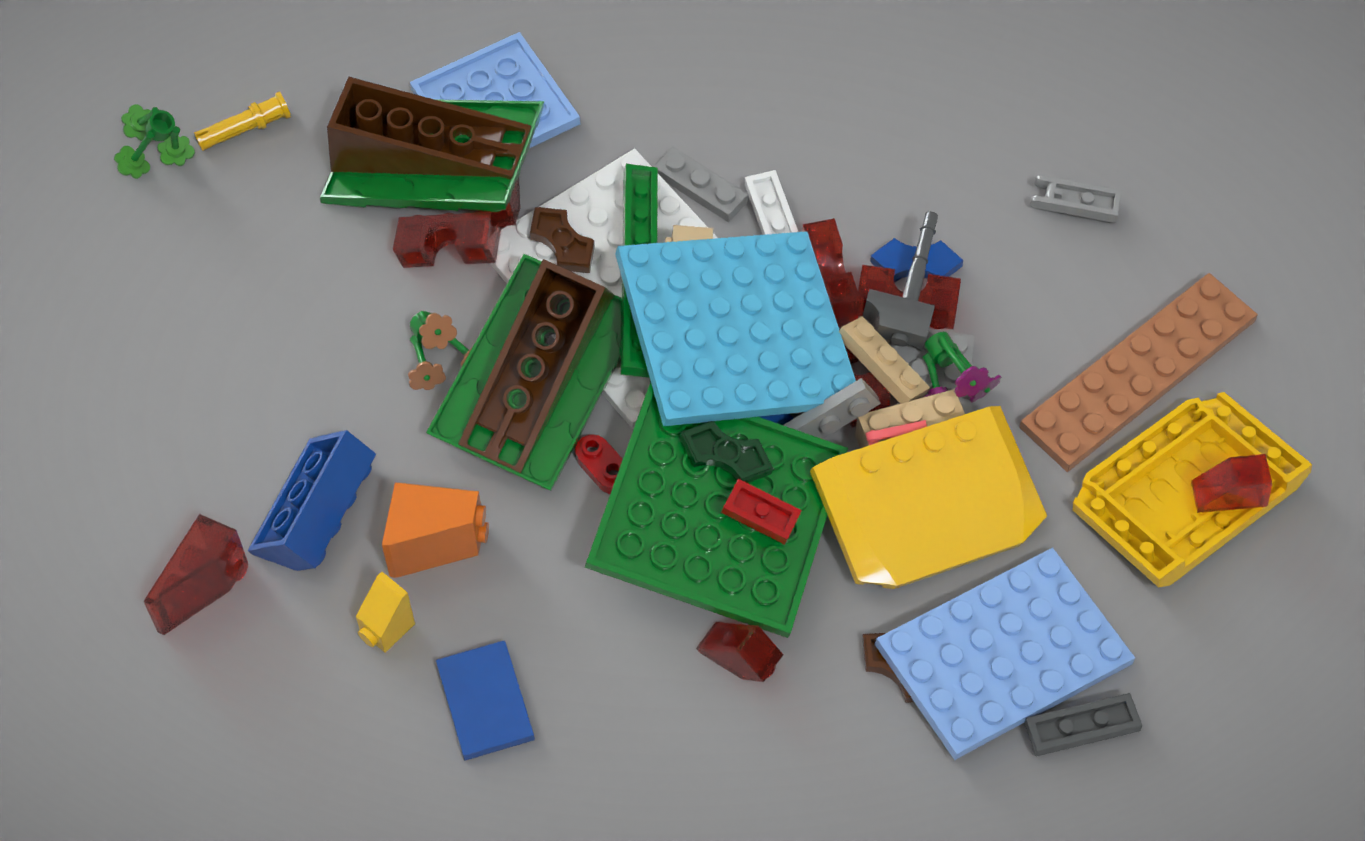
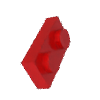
M738 479L721 513L785 545L802 510Z

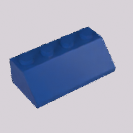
M347 430L310 438L247 551L254 556L295 571L313 569L320 565L326 556L325 549L341 528L342 523L340 521L357 498V489L361 482L370 474L372 470L371 463L376 453Z

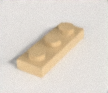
M863 316L841 327L839 332L844 345L900 404L920 399L926 395L930 389L928 384Z

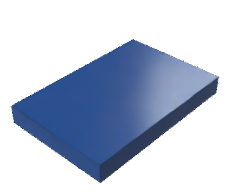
M505 640L436 660L464 761L535 740Z

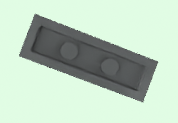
M1131 693L1028 717L1024 723L1036 757L1140 732L1143 726Z

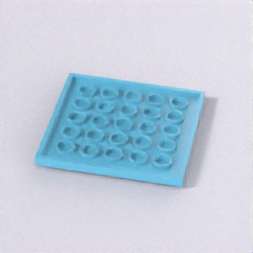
M807 231L617 247L615 253L663 426L807 412L823 404L825 399L856 381Z

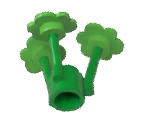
M134 104L129 107L128 113L122 115L121 121L125 124L123 127L125 136L129 138L137 137L138 140L142 141L136 151L130 146H123L120 149V153L115 154L114 160L118 163L117 169L122 175L128 176L131 174L133 178L138 179L142 174L149 172L150 164L144 160L145 155L143 152L152 140L164 141L159 143L157 148L161 153V162L165 165L175 163L177 166H183L186 162L185 159H191L194 156L195 150L189 145V138L178 136L180 128L175 126V119L169 112L159 110L157 107H153L151 110H143L140 105Z

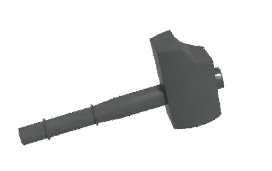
M932 211L925 213L915 256L912 258L913 262L908 272L902 297L869 289L863 317L872 324L874 329L884 339L891 340L897 346L904 347L910 345L924 349L935 306L919 302L933 235L936 233L935 227L938 215Z

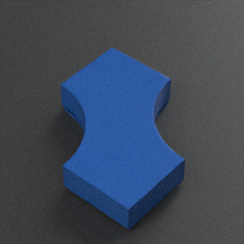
M893 238L871 255L870 262L888 279L896 282L908 276L913 262L912 258L915 256L917 247L906 245ZM940 240L930 247L924 278L931 280L937 285L941 284L963 267V259Z

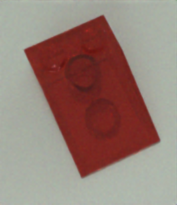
M201 514L198 515L143 601L158 633L165 635L231 591L236 581H240L245 576L248 569V560L236 529Z

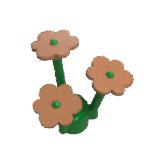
M420 311L412 317L410 329L414 335L410 338V341L415 347L419 362L416 369L408 373L409 385L412 389L424 388L425 390H431L436 384H441L446 380L441 364L432 365L426 361L422 345L427 349L435 347L444 349L449 342L464 355L461 366H463L471 349L466 348L455 338L457 330L451 325L452 319L450 316L444 315L441 317L437 313Z

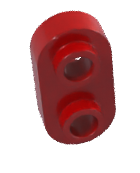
M593 434L584 436L577 442L575 447L577 463L603 492L611 494L617 474L609 475L608 472L611 470L619 471L623 458L603 437ZM590 447L598 448L594 452H590L587 450Z

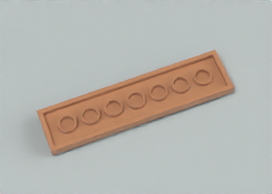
M1208 273L1022 419L1019 428L1066 472H1069L1256 321L1258 314L1212 274Z

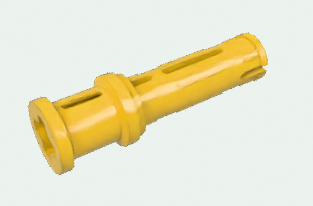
M276 92L275 97L259 104L256 102L251 103L248 106L249 109L194 132L201 150L204 151L256 127L263 130L267 128L268 123L282 117L290 118V111L281 92Z

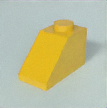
M382 571L374 580L356 615L360 638L368 646L373 648L376 645L386 653L415 625L408 592Z

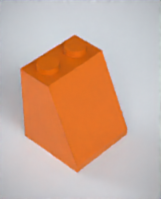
M395 482L382 540V548L389 576L398 578L478 556L481 543L487 542L489 534V522H485L486 506L481 505L479 491Z

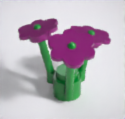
M947 332L936 333L925 342L924 346L928 353L922 358L928 367L933 389L929 390L928 394L923 397L949 391L947 387H940L935 364H939L940 367L955 364L961 375L955 381L957 387L954 393L957 397L968 395L971 397L969 399L971 403L984 397L1000 383L1002 378L1000 375L990 378L987 368L979 369L976 366H972L961 353L957 344L953 343Z

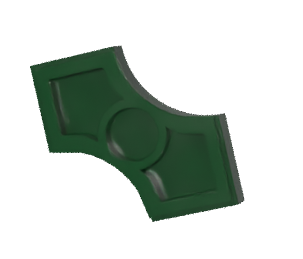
M713 421L683 431L680 434L679 438L694 467L702 465L720 467L732 474L736 480L740 479L746 483L770 475L774 470L759 439L738 440L723 433Z

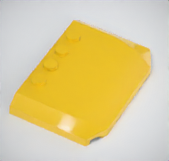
M1221 392L1217 393L1216 398L1201 401L1199 397L1186 400L1087 472L1082 482V488L1073 501L1072 510L1158 588L1172 585L1295 492L1311 473L1312 464L1229 395Z
M989 406L832 457L812 467L810 470L854 582L859 585L869 583L882 585V588L896 589L1019 547L1047 517L1001 406Z

